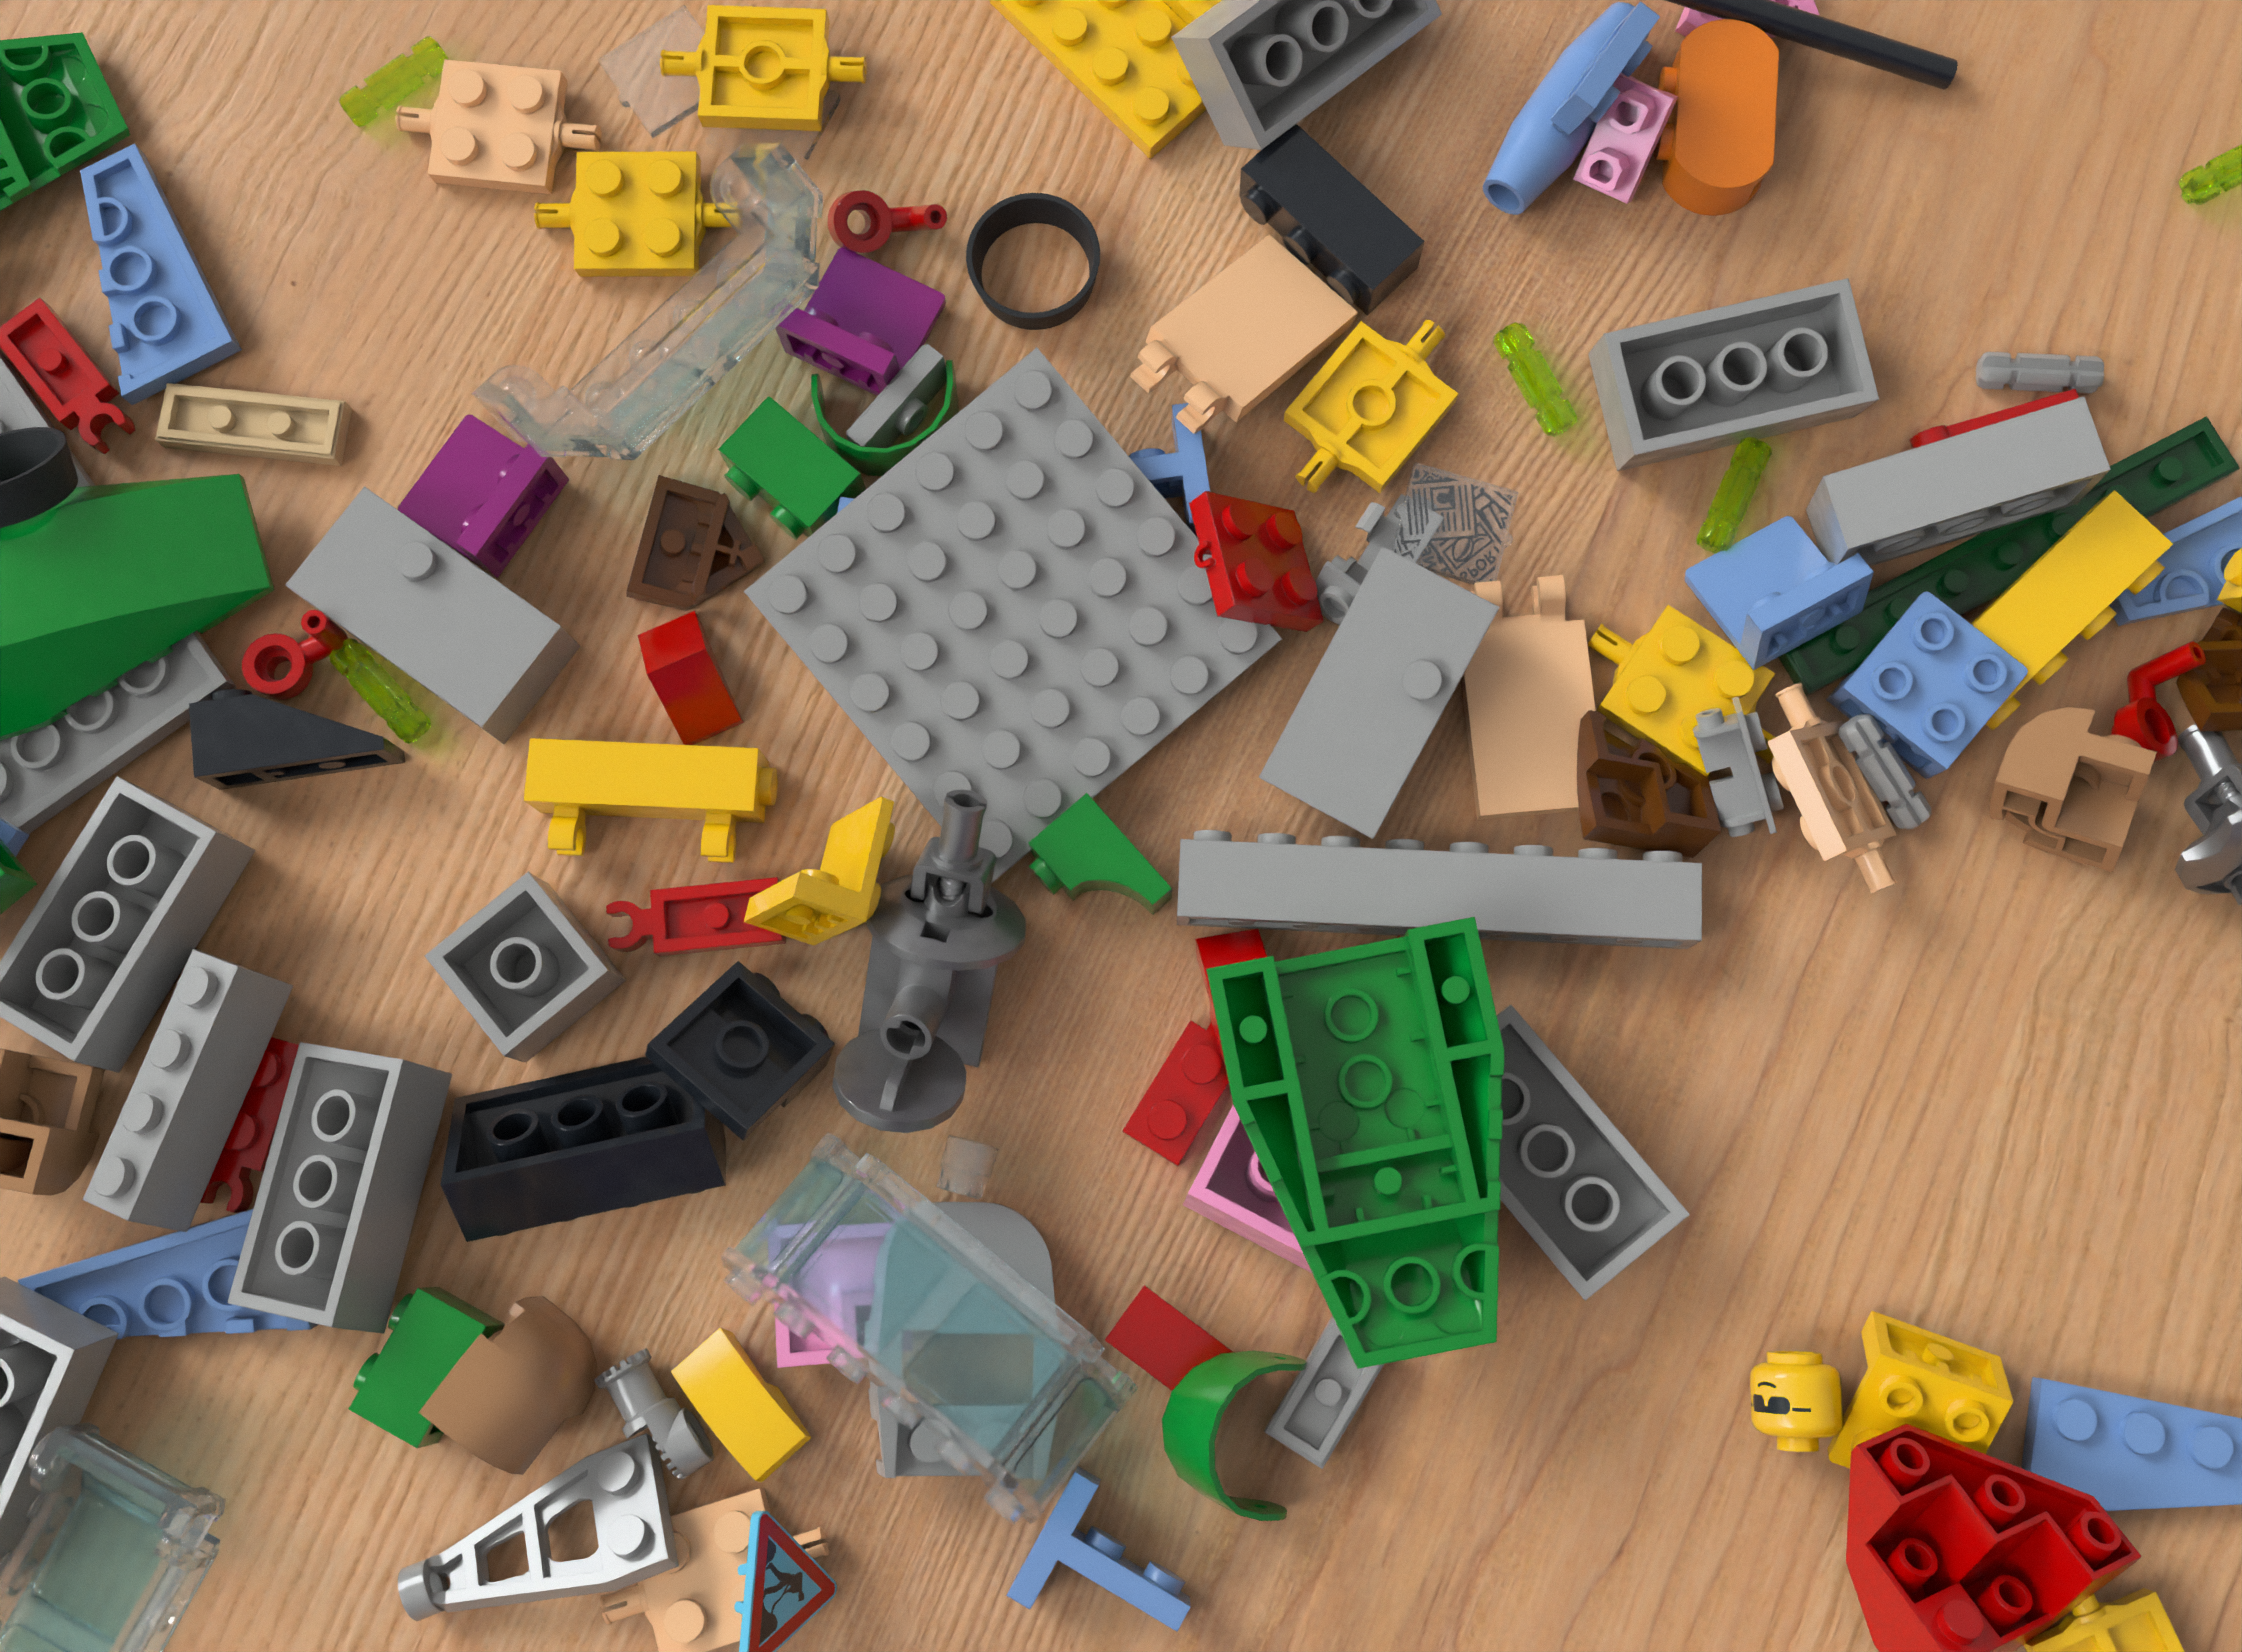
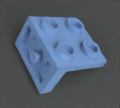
M1785 516L1688 568L1685 572V582L1751 668L1755 670L1861 613L1874 571L1859 553L1837 565L1834 562H1829L1794 518Z
M1926 591L1916 598L1857 670L1843 679L1826 700L1849 719L1859 714L1874 716L1884 732V737L1881 739L1883 744L1890 742L1902 761L1925 779H1929L1951 766L2024 679L2028 670L2022 663L1950 607Z

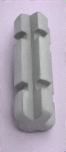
M1986 352L1978 359L1976 365V384L1982 389L2003 390L2004 384H2009L2011 390L2062 392L2063 386H2067L2068 390L2076 388L2077 393H2093L2098 387L2102 386L2104 381V362L2097 356L2076 355L2075 361H2071L2068 355L2017 353L2016 359H2012L2008 352Z
M1859 714L1839 728L1840 739L1849 753L1857 752L1858 755L1855 757V762L1881 802L1885 800L1889 802L1886 811L1895 825L1900 829L1906 828L1910 830L1926 821L1932 815L1931 806L1921 791L1914 793L1912 790L1916 786L1914 779L1891 743L1883 744L1881 741L1884 737V732L1874 716Z

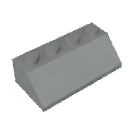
M192 950L102 1157L94 1171V1175L83 1197L84 1201L127 1221L182 1232L188 1231L293 985L204 951Z
M303 1042L299 1043L227 1303L332 1328L385 1333L452 1077L451 1073L403 1059Z

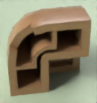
M2065 707L2043 712L2021 726L2009 744L1994 784L1989 804L1991 819L2003 821L2005 818L2022 830L2027 831L2023 840L2024 844L2047 853L2113 872L2157 752L2142 748L2136 741L2124 736L2106 735L2102 737L2088 733L2096 710Z
M0 1048V1188L32 1195L52 1196L65 1192L79 1179L92 1157L100 1135L99 1133L89 1132V1127L105 1069Z
M544 1296L525 1297L516 1301L509 1311L513 1317L502 1330L494 1333L489 1338L480 1334L419 1411L423 1417L471 1454L493 1467L511 1474L523 1475L565 1419L584 1413L595 1391L596 1383L594 1379H596L597 1361L590 1339L572 1318Z

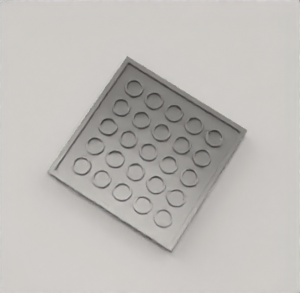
M1037 347L744 591L941 827L945 809L944 798L948 792L962 789L979 793L987 800L978 846L995 853L996 864L992 883L1029 853L1031 849L1028 843L1087 793L1092 799L1282 640L1270 624L1263 625L1217 617L1206 569L1197 567L1194 562V552L1199 545L1198 538ZM1203 554L1204 561L1212 557V555Z

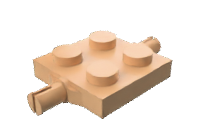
M444 59L440 92L433 109L399 105L396 112L400 116H395L398 131L428 133L431 135L432 147L428 175L435 183L552 195L555 167L565 147L599 151L601 147L599 141H602V132L599 125L567 123L564 103L568 80L562 71Z
M1802 683L1792 685L1775 694L1792 728L1767 743L1774 755L1772 759L1774 774L1779 783L1786 790L1791 791L1802 814L1800 826L1804 837L1814 849L1820 852L1824 861L1842 855L1851 859L1855 858L1870 889V894L1896 884L1897 880L1894 879L1880 847H1882L1885 840L1897 834L1881 801L1855 762V757L1858 755L1857 752L1849 753L1839 737V728L1843 725L1842 721L1828 723L1820 717H1816L1802 688Z
M765 1488L752 1490L670 1516L679 1566L638 1582L637 1586L609 1595H602L600 1597L601 1609L627 1601L626 1606L602 1613L605 1623L610 1625L615 1621L645 1612V1616L653 1626L659 1652H706L740 1641L742 1614L735 1611L734 1605L737 1601H744L746 1575H739L738 1567L747 1563L752 1514L755 1511H768L771 1514ZM821 1526L817 1527V1529L792 1536L801 1547L826 1538ZM828 1543L804 1549L813 1559L829 1554Z

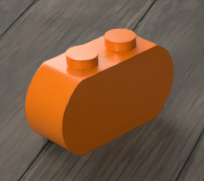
M1720 19L1702 24L1691 31L1682 41L1672 66L1663 67L1660 73L1658 89L1678 96L1654 150V159L1663 160L1662 185L1668 195L1683 208L1697 214L1718 216L1741 209L1755 197L1761 187L1763 178L1774 164L1779 49L1764 31L1750 23L1734 19Z

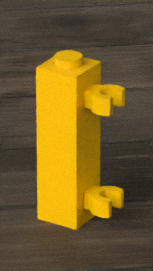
M530 738L524 801L540 813L553 814L548 831V849L557 850V855L584 856L586 847V815L705 820L701 838V856L708 857V862L734 863L736 854V822L765 823L766 805H775L778 777L776 768L769 767L768 759L759 748Z

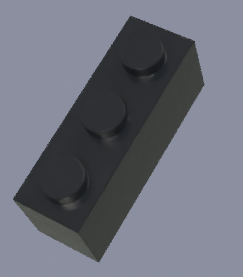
M1297 124L1259 151L1241 168L1239 197L1247 214L1261 225L1268 223L1283 237L1287 250L1304 265L1311 263L1327 278V284L1348 304L1352 305L1354 303L1367 316L1418 268L1425 241Z

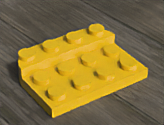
M989 0L995 9L1148 158H1153L1207 110L1171 37L1221 0Z

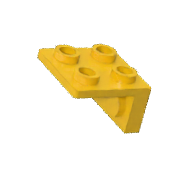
M881 796L834 822L830 827L820 870H801L750 897L744 922L813 946L865 923L875 912L880 899L881 886L876 882L880 861L888 853L895 835V825L890 822L894 801Z
M1871 1311L1861 1331L1868 1369L1843 1416L1842 1429L1833 1436L1827 1448L1829 1460L1850 1469L1851 1451L1856 1445L1906 1423L1986 1454L2013 1404L2001 1357Z

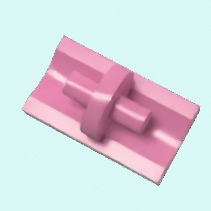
M1620 73L1613 85L1620 91V94L1597 122L1573 180L1628 204L1632 202L1678 96L1651 87L1632 76L1627 77Z

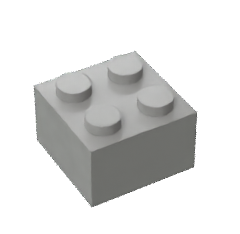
M530 872L523 875L425 955L426 959L503 1056L525 1063L626 981V978L553 888Z

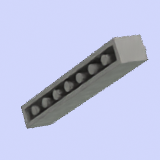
M1200 830L1194 832L1193 840H1180L1177 925L1404 936L1408 929L1475 917L1480 940L1688 949L1702 941V863L1682 862V854L1672 851L1643 853V860L1617 859L1618 851L1607 848H1586L1578 851V857L1553 856L1552 847L1542 845H1521L1514 847V854L1488 853L1489 846L1487 844L1477 842L1450 844V851L1424 850V842L1412 839L1387 840L1385 848L1360 847V839L1348 836L1323 837L1320 846L1296 844L1295 836L1283 833L1259 834L1257 843L1234 842L1232 841V834L1225 831Z

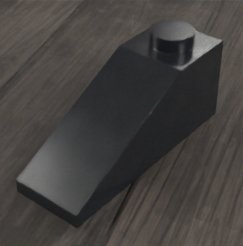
M220 690L212 694V700L189 703L194 777L219 790L405 763L404 750L382 736L253 695L248 690Z

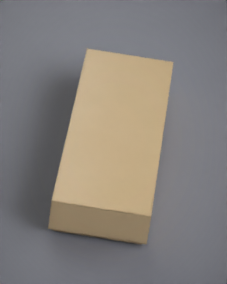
M167 383L155 441L164 448L342 466L352 408L345 401Z

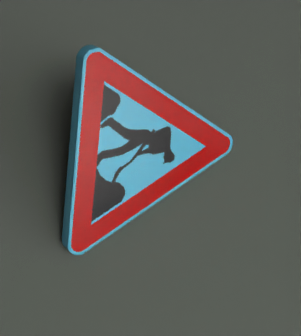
M755 1511L752 1514L747 1563L738 1567V1574L746 1575L744 1601H737L734 1605L735 1611L742 1614L739 1652H776L835 1596L837 1591L836 1582L768 1511Z

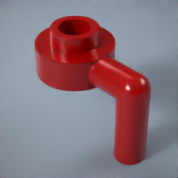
M858 190L844 193L833 202L828 213L827 224L832 239L839 247L855 253H869L882 247L888 240L891 232L941 229L947 222V213L938 204L889 208L886 202L877 194L866 190ZM854 210L860 212L865 219V227L859 234L853 233L847 223L848 216Z
M309 610L302 616V629L311 637L299 643L287 635L278 633L264 635L251 643L242 660V671L247 683L262 695L274 700H287L304 691L311 681L313 664L343 650L348 644L347 633L323 612ZM282 662H291V670L288 675L283 679L276 680L274 676L276 667Z
M2191 641L2133 668L2128 673L2129 704L2115 712L2111 735L2130 738L2136 741L2142 748L2157 752L2154 763L2172 756L2178 747L2176 729L2166 710L2157 702L2155 686L2205 664L2206 657L2198 643Z

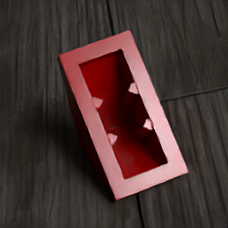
M695 610L638 635L647 676L684 745L697 744L744 723Z

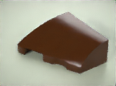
M1588 710L1580 720L1577 750V794L1583 839L1649 851L1678 852L1684 857L1694 858L1722 832L1709 778L1686 764H1678L1671 761L1660 748L1643 738L1634 747L1603 729L1607 718L1605 715L1597 711Z

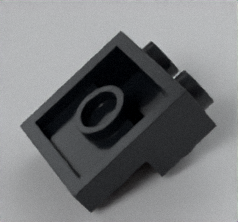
M737 961L647 1044L645 1056L744 1141L780 1105L785 1107L827 1066L835 1043L829 1039L826 1029L817 1019L808 1014H800L782 999L779 990L769 978L760 973H752L742 963Z

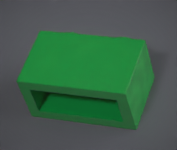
M770 396L757 407L718 449L729 468L728 472L724 475L726 480L749 501H752L759 495L774 509L769 514L770 517L795 540L802 534L807 537L811 536L835 516L838 511L840 497L855 499L866 490L861 474Z
M440 1287L417 1288L414 1294L408 1293L394 1309L388 1322V1328L393 1330L381 1353L376 1352L372 1354L359 1370L353 1384L354 1389L358 1390V1393L348 1409L415 1448L439 1443L444 1433L423 1417L419 1411L477 1337L482 1334L489 1338L494 1333L502 1330L505 1324Z

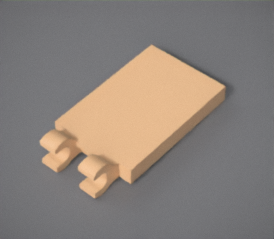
M1268 235L1151 326L1145 341L1148 345L1139 352L1137 357L1143 364L1136 368L1130 377L1147 393H1150L1160 386L1167 377L1178 370L1194 386L1184 396V400L1189 404L1177 413L1176 419L1193 434H1196L1221 411H1224L1235 422L1239 421L1352 326L1358 311L1271 235Z
M1563 575L1537 577V586L1531 587L1535 615L1502 618L1503 597L1500 581L1474 583V591H1470L1499 607L1494 620L1461 678L1477 820L1579 811L1577 750L1580 720L1588 710L1596 711L1585 620H1565L1566 591Z

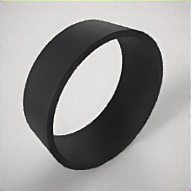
M1024 193L998 202L980 217L968 240L966 264L976 291L986 307L997 318L1021 329L1041 330L1052 328L1068 321L1084 307L1092 293L1098 273L1100 245L1091 222L1076 206L1050 194ZM1043 223L1063 229L1079 242L1088 259L1089 279L1074 298L1058 308L1036 313L1009 309L992 299L983 288L982 266L984 258L996 239L1008 230L1024 224Z
M32 427L0 434V528L46 512L65 500L77 487V472L66 437L62 431L48 427Z

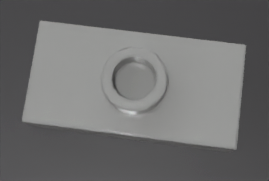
M929 344L922 345L846 431L848 441L862 447L889 448L902 433L907 436L914 432L927 414V404L947 383L944 356Z
M1333 1316L1305 1360L1307 1362L1306 1369L1298 1372L1264 1429L1265 1433L1321 1469L1325 1466L1384 1364L1357 1369Z

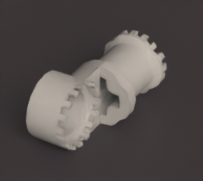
M646 1348L629 1356L627 1363L625 1360L620 1361V1367L612 1366L594 1379L599 1389L607 1388L626 1422L622 1428L626 1438L628 1439L649 1428L653 1435V1441L657 1442V1445H655L657 1451L661 1450L663 1453L660 1457L663 1461L670 1458L672 1462L666 1465L667 1468L671 1470L676 1467L677 1469L672 1473L675 1477L677 1476L678 1479L682 1480L713 1461L714 1452L705 1431L695 1416L687 1408L683 1407L681 1409L674 1397L667 1398L648 1365L652 1357Z

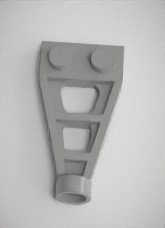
M646 1433L587 1456L441 1554L402 1568L398 1575V1590L407 1614L413 1620L419 1621L442 1611L449 1613L617 1591L678 1567L660 1454L655 1447L657 1442H654L652 1437ZM586 1500L592 1501L599 1548L592 1556L585 1559L564 1562L553 1561L548 1534L549 1526L558 1516L576 1504ZM525 1533L529 1564L528 1572L509 1579L490 1582L487 1561L488 1552L509 1539ZM447 1576H449V1578H450V1586H449V1588H448V1584H447V1580H446V1577H447Z

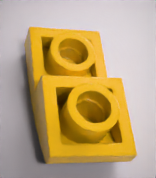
M720 1327L671 1371L684 1393L711 1430L757 1482L762 1483L811 1439L808 1431L780 1389L764 1381L731 1331Z

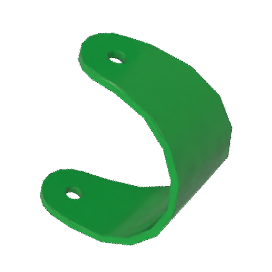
M946 360L947 387L944 406L932 425L913 440L889 448L862 447L838 436L826 422L821 378L819 374H812L811 397L827 445L857 471L868 476H883L958 413L959 405L953 360Z
M1253 1350L1221 1353L1193 1367L1172 1390L1162 1418L1164 1450L1178 1477L1203 1496L1237 1515L1259 1521L1284 1520L1287 1517V1509L1279 1504L1264 1500L1232 1497L1224 1493L1215 1470V1439L1222 1415L1238 1390L1258 1375L1276 1371H1303L1306 1369L1307 1362L1304 1359L1291 1355Z

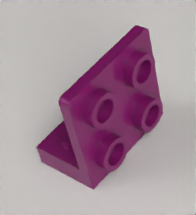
M841 247L834 255L804 311L784 302L773 325L786 353L878 396L921 346L925 344L946 305V300L943 293L858 253Z
M469 414L463 418L398 506V511L450 548L498 578L565 487L569 478L553 457L537 445L529 441L526 447L523 448L475 416Z

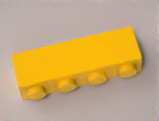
M2115 490L2097 502L1971 623V625L2022 663L2028 670L2024 679L1985 724L1991 730L1998 727L2021 705L2014 695L2031 678L2038 685H2041L2068 661L2069 658L2061 650L2078 634L2085 640H2089L2117 614L2109 605L2126 588L2136 595L2164 570L2165 567L2157 559L2173 543Z

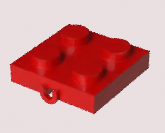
M1209 491L1203 492L1189 502L1199 545L1194 552V562L1197 567L1206 569L1217 617L1263 625L1270 624L1274 627L1308 632L1324 622L1317 597V585L1310 571L1302 541V530L1294 510ZM1203 554L1212 555L1211 558L1203 560Z

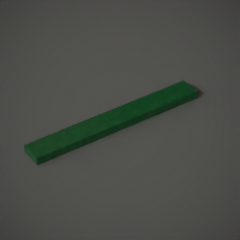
M2206 416L2111 465V470L2078 504L1978 534L1869 591L1861 613L1778 658L1794 685L1802 683L1806 696H1809L1857 670L1910 605L1923 592H1930L1960 616L1999 597L2097 502L2112 491L2118 492L2142 516L2148 519L2231 476L2240 467Z

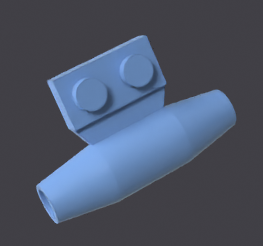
M1641 1L1636 6L1625 2L1613 3L1562 52L1512 122L1485 179L1483 192L1492 205L1508 214H1521L1571 166L1592 136L1597 122L1620 94V91L1613 86L1619 74L1623 73L1629 77L1653 47L1646 39L1660 18L1659 15Z

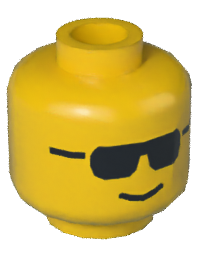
M1767 1351V1362H1761L1753 1367L1750 1373L1751 1421L1757 1431L1765 1435L1776 1436L1778 1450L1794 1452L1819 1451V1438L1832 1437L1842 1429L1841 1376L1835 1367L1823 1363V1353Z

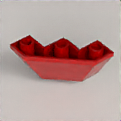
M1907 1423L1860 1443L1851 1451L1846 1564L1873 1644L1879 1652H2013L2038 1636L2142 1557L2094 1496Z

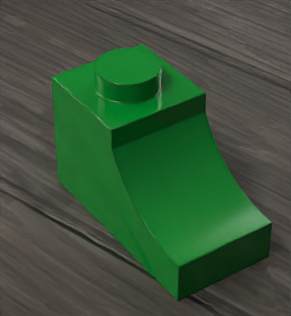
M1087 793L1028 843L1032 855L1036 858L1029 865V868L1053 895L1062 888L1074 901L1079 895L1088 891L1103 890L1117 892L1139 902L1152 915L1172 899V888Z

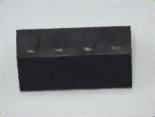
M641 1057L455 1098L440 1185L466 1242L493 1236H503L515 1231L557 1222H567L579 1217L621 1208H631L643 1203L685 1194H695L707 1189L726 1186V1138L724 1127L720 1120L647 1057Z

